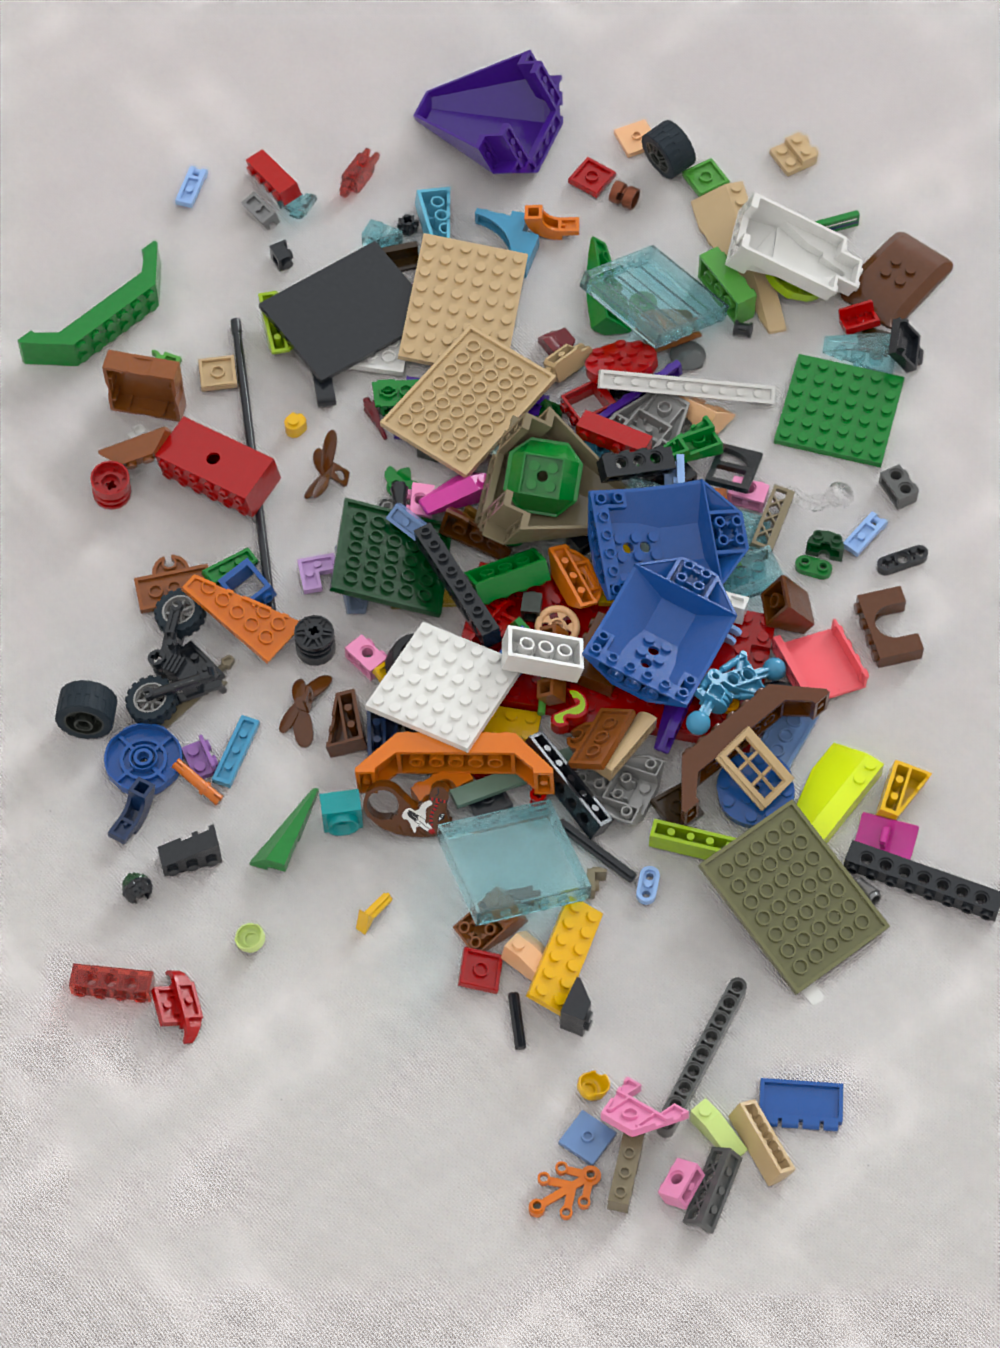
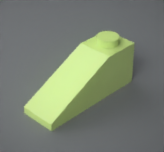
M706 1098L690 1111L689 1120L715 1147L731 1148L740 1156L747 1152L748 1149L722 1114Z

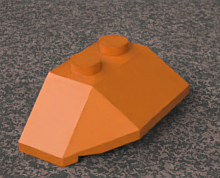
M567 544L548 548L551 575L567 605L579 609L597 605L603 590L589 559L579 552L570 549V546Z

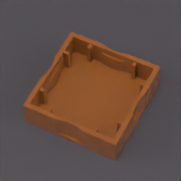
M114 350L107 351L102 369L105 383L108 387V399L111 410L180 422L186 408L180 362Z

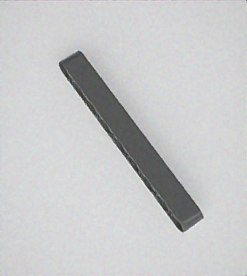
M735 977L730 980L662 1111L674 1103L687 1110L745 999L747 983L743 978ZM733 988H740L742 991L736 992ZM730 1004L733 1008H726L724 1005ZM722 1021L724 1022V1024L717 1025L715 1022ZM711 1037L714 1038L716 1041L709 1042L706 1039ZM703 1054L707 1058L700 1059L698 1058V1055ZM694 1071L698 1073V1075L691 1076L689 1075V1072ZM685 1088L689 1090V1092L682 1093L679 1090ZM680 1122L671 1124L669 1128L662 1127L657 1129L658 1135L663 1138L671 1137Z

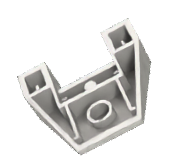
M646 393L613 413L609 419L653 436V449L656 446L665 445L682 433L690 402L675 395Z

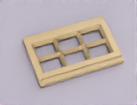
M749 726L715 758L761 811L795 779ZM745 739L756 750L749 758L738 747ZM734 750L745 760L739 768L728 758V755ZM758 754L769 765L762 773L751 762ZM748 764L758 774V777L752 783L741 772ZM771 769L782 780L775 788L764 777ZM761 779L772 790L765 798L754 787Z

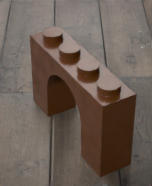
M901 586L857 595L856 603H854V611L860 617L859 624L861 630H864L866 633V644L871 647V657L873 662L876 661L878 668L922 659L924 647L918 633L902 637H889L881 633L875 624L882 616L905 610L906 599Z
M598 611L596 617L591 618L588 626L590 629L582 637L583 651L606 614ZM584 657V669L578 682L575 684L611 697L616 686L612 685Z

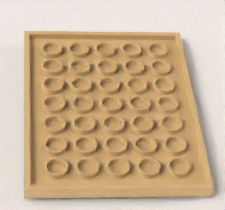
M424 233L398 359L432 366L469 325L510 348L528 254Z
M469 325L380 421V426L462 477H468L496 448L504 431H508L512 416L521 418L544 395L557 378L553 373Z

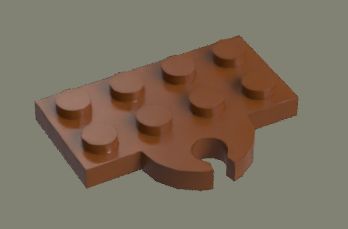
M171 555L174 565L166 567L164 566L166 563L165 557L159 558L152 568V575L134 578L141 614L153 612L156 609V603L160 602L163 595H167L171 590L176 591L177 588H182L194 574L203 577L201 574L202 570L208 568V563L189 567L187 561L182 557Z
M601 708L593 722H585L575 727L571 731L574 738L567 737V745L574 753L568 762L570 768L604 770L636 716L634 709Z

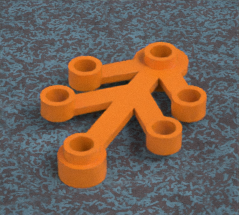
M560 1161L555 1166V1171L558 1175L564 1176L567 1174L578 1178L574 1181L550 1177L547 1172L539 1173V1185H549L560 1189L543 1199H533L529 1203L530 1215L536 1218L543 1216L545 1207L566 1196L564 1206L560 1209V1217L563 1220L571 1219L576 1189L583 1185L582 1196L578 1198V1207L582 1210L588 1209L590 1207L592 1186L597 1185L601 1180L600 1170L592 1165L586 1166L583 1169L568 1166L566 1162ZM564 1166L566 1169L564 1171H559L558 1167ZM591 1172L594 1174V1177L589 1178L587 1174ZM545 1176L548 1180L543 1182L540 1178ZM586 1200L588 1204L582 1205L580 1202ZM539 1204L541 1207L539 1209H535L533 1205ZM567 1210L570 1212V1214L568 1216H565L562 1214V1212Z

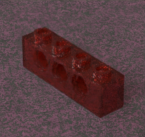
M73 963L69 988L71 994L78 997L87 995L98 999L108 997L118 1001L128 999L144 1003L152 1001L151 990L155 985V976L153 971ZM92 980H95V981H96V982H95L94 984H92V985H89V984H88L89 981H92ZM111 982H115V983H116V984H115L114 986H112V987L107 986V985H108L109 983H111ZM131 984L136 985V987L132 989L127 988Z

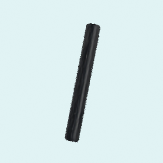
M560 819L557 822L556 828L626 881L629 883L634 881L637 874L593 840H590V838L566 820Z

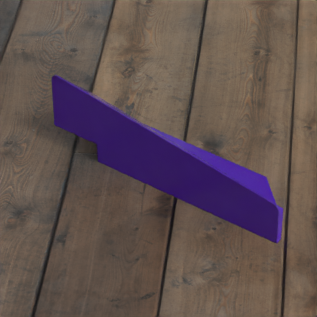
M694 695L686 708L670 705L664 706L654 746L655 750L669 754Z

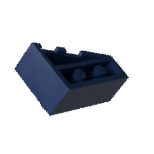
M367 710L368 756L394 734L400 732L402 725Z

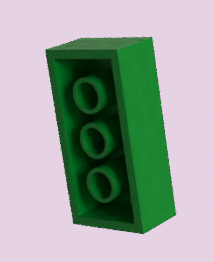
M534 547L464 572L484 605L490 604L493 600L499 598H507L515 592L526 591L529 587L543 585L546 581L551 580L546 559Z

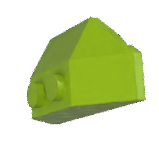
M275 290L258 293L259 303L278 292ZM261 311L264 331L271 354L290 352L292 347Z

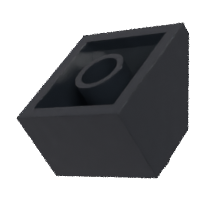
M576 977L560 1012V1028L583 1037L585 1031H589L592 1026L593 1020L591 1018L593 1011H591V1001L582 980Z

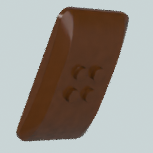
M897 232L862 265L863 272L859 277L860 285L857 291H853L849 296L840 293V297L850 305L872 300L874 311L880 319V324L892 329L893 319L899 317L907 319L951 273L953 263L905 232Z

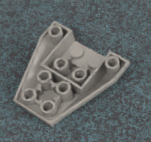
M632 755L611 781L593 769H577L576 773L614 820L633 826L643 821L651 806L650 800L656 796L659 790L665 762L648 755Z

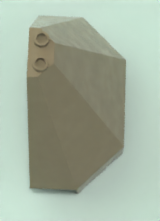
M549 406L539 417L527 412L521 418L512 416L508 431H504L498 443L499 449L497 453H493L490 459L475 523L478 524L479 530L482 531V536L502 545L588 535V492L593 490L629 488L622 481L601 483L596 464L599 457ZM531 437L569 443L584 464L578 502L558 517L528 513L517 508L512 502L514 492L508 489L503 490L509 452ZM545 471L538 475V479L541 482L546 481L548 478V474Z

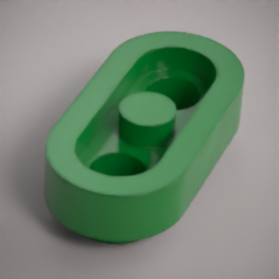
M801 555L795 561V570L799 574L825 580L832 574V565L823 559Z

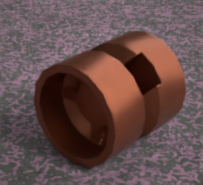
M619 180L615 181L609 193L610 202L617 205L621 203L622 207L629 210L635 208L640 197L639 188L634 186L627 187L626 183Z

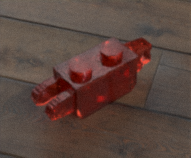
M365 148L362 153L359 152L341 175L340 196L346 198L352 191L360 193L374 173L375 164L380 158L379 152H375L369 157L371 150Z

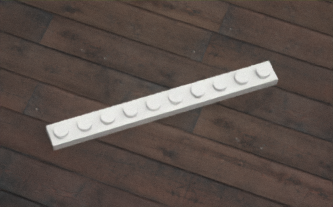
M600 369L598 374L597 388L771 405L774 404L775 386L603 369Z

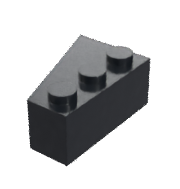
M214 824L208 826L209 830L198 834V831L191 833L192 837L185 840L178 838L157 847L164 877L176 876L181 872L196 871L202 867H213L218 863H222Z

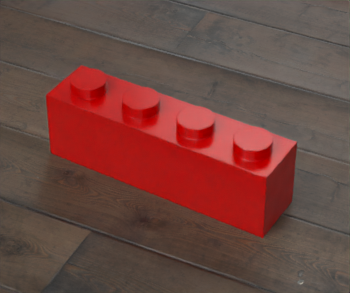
M263 149L246 159L248 173L251 176L254 175L260 185L263 184L265 190L268 193L271 192L277 202L280 201L285 206L302 195L297 182Z
M585 410L576 424V434L583 441H588L616 454L624 450L634 452L640 448H647V450L652 448L653 436L588 410Z

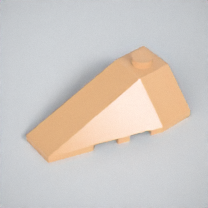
M679 396L690 402L686 418L692 424L697 425L707 415L715 426L716 434L732 421L736 415L720 406L705 404L706 401L703 399Z
M527 931L518 932L504 946L501 959L532 981L545 947L542 942Z

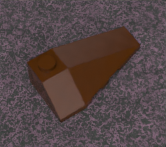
M451 506L446 509L438 533L497 560L510 556L512 550L506 545L482 536V531L479 530L478 524L467 513Z

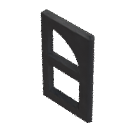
M723 443V453H729L738 457L747 467L721 461L723 454L715 455L705 482L712 486L747 494L762 460L763 453ZM716 469L745 475L741 484L713 477Z

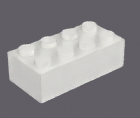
M508 625L502 638V670L577 683L584 669V656L582 655L583 638Z

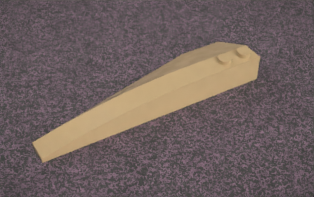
M743 181L724 184L691 201L700 232L705 235L706 241L713 248L718 246L726 255L728 254L738 211L748 200ZM750 270L743 274L738 271L741 276H744L749 287L753 288L757 294L755 311L767 332L773 334L786 331L787 328L777 291L770 285L765 274Z

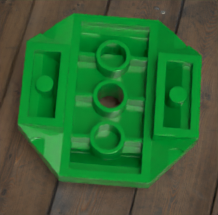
M531 437L509 452L503 490L508 489L514 492L512 502L517 508L528 513L558 517L578 502L584 464L569 443ZM545 471L548 474V478L546 481L541 482L538 479V475Z

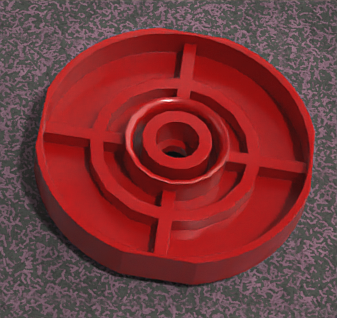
M617 340L615 343L595 348L585 361L586 375L590 381L598 384L600 369L653 374L658 367L655 349L640 340L634 342Z

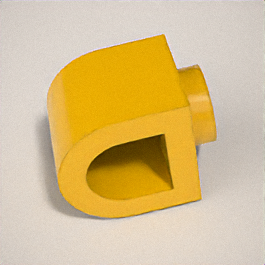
M292 412L284 420L285 432L291 438H297L307 430L306 418L301 413L296 414Z

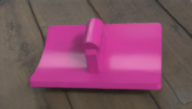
M863 812L855 841L910 860L915 847L919 826Z

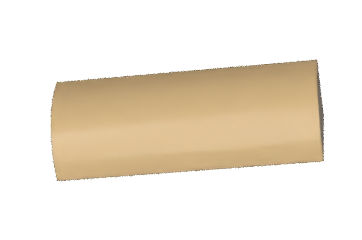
M639 712L605 769L594 771L611 781L655 730L657 718L650 713Z
M753 1099L739 1103L728 1117L768 1187L787 1178L796 1168L757 1101Z

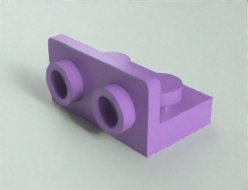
M201 734L198 736L199 741L183 746L181 749L187 765L201 778L206 779L214 775L218 761L215 755L211 756V745L208 739L204 740Z

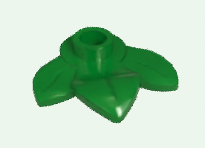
M389 466L384 474L387 481L386 490L390 495L391 485L396 481L405 482L408 489H411L413 482L419 483L411 480V470L409 467L396 471L393 467Z

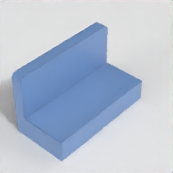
M396 503L386 517L388 521L414 541L413 530L428 524L401 503Z

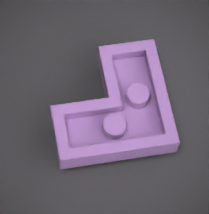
M334 553L297 559L304 594L323 591L320 575L332 573Z

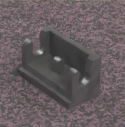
M255 192L241 202L267 230H270L269 224L271 222L276 225L280 223L276 212Z

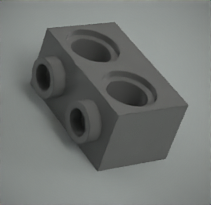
M900 464L880 472L878 483L897 510L917 502L919 489L915 483H912L908 472L905 469L903 470Z

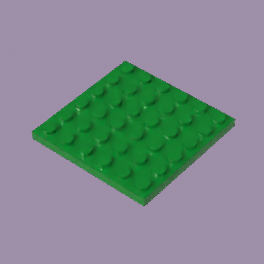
M798 354L775 434L774 444L881 468L905 377Z

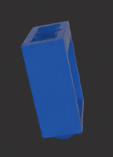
M248 558L217 580L222 588L234 590L254 574L264 587L251 596V599L266 604L277 596L272 586Z

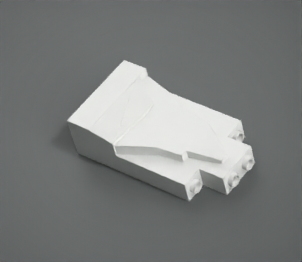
M756 192L738 211L725 262L726 266L744 274L747 270L775 276L826 301L831 296H835L837 291L846 296H849L853 291H857L860 285L859 277L863 272V268H861L863 260L846 252L848 247L846 245L847 237Z

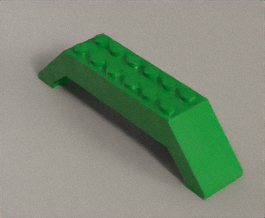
M154 240L141 249L143 257L141 273L62 331L34 333L30 330L18 339L22 362L31 365L79 366L96 352L101 351L104 346L113 342L123 332L128 331L131 326L140 322L150 312L155 311L160 303L161 260L158 242Z

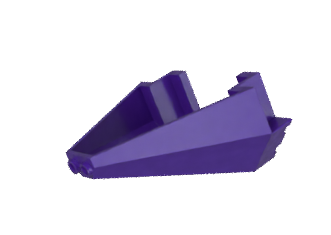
M530 49L426 91L413 116L417 122L492 174L538 173L563 125V116H560V105H563V92L559 88L562 75H549L543 62L537 61Z

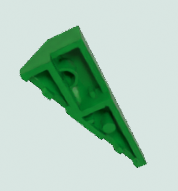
M707 415L697 425H691L687 432L684 434L680 433L663 445L664 447H671L675 461L676 454H684V463L723 454V442L716 434L715 426ZM650 458V460L656 464L655 460Z
M313 788L252 858L249 863L251 866L268 870V867L286 872L296 844L301 839L318 796V788Z

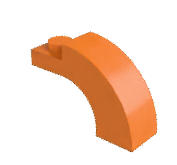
M525 205V223L535 234L552 240H562L563 236L579 235V217H554L544 211L543 205Z

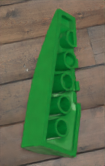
M593 236L590 240L586 271V294L591 329L604 336L630 333L631 325L627 303L621 297V285L616 283L615 277H617V274L610 265L612 260L607 245Z

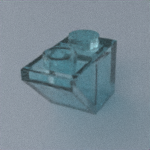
M373 219L369 221L361 234L362 245L364 246L373 241H376L381 248L403 243V233L401 230Z

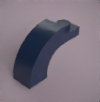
M138 776L128 790L126 805L119 818L108 831V837L125 845L133 834L136 835L151 808L155 794V784Z

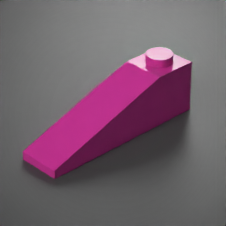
M473 472L468 477L456 475L421 498L418 503L427 516L445 512L450 506L457 509L477 504L480 501L486 473Z

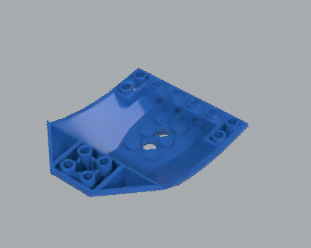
M703 479L661 486L593 490L588 492V539L594 572L607 601L615 600L635 563L685 557L718 574L723 585L749 549L743 513ZM641 543H646L649 546L648 552L641 550ZM623 545L629 546L630 553H626L623 550Z
M685 557L635 563L582 655L612 685L646 702L686 708L737 618V614L718 574ZM648 649H656L658 654L652 655ZM645 663L649 665V667H643L641 664Z

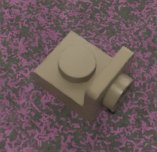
M601 867L587 868V899H595V891H599V881H606L607 869Z

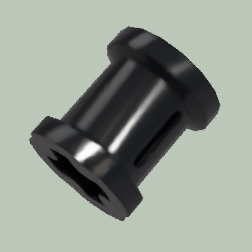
M735 320L733 335L736 336L738 334L751 338L754 323L750 322V324Z

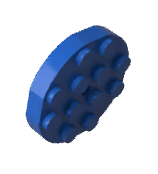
M137 723L125 727L109 741L104 754V764L109 780L122 792L128 794L129 788L139 776L155 784V794H158L179 777L180 774L171 767L177 762V759L180 758L183 761V754L178 739L165 727L158 724Z
M754 752L744 754L749 758ZM740 754L730 759L737 768L745 762ZM759 754L751 761L761 773L769 766ZM776 757L792 775L788 766L781 759ZM749 764L741 771L751 783L758 777V774ZM723 768L718 775L716 790L722 812L729 820L745 828L753 827L791 799L794 801L795 788L792 781L761 811ZM772 769L764 776L774 788L782 781ZM762 779L755 785L759 787L758 792L764 798L772 791Z

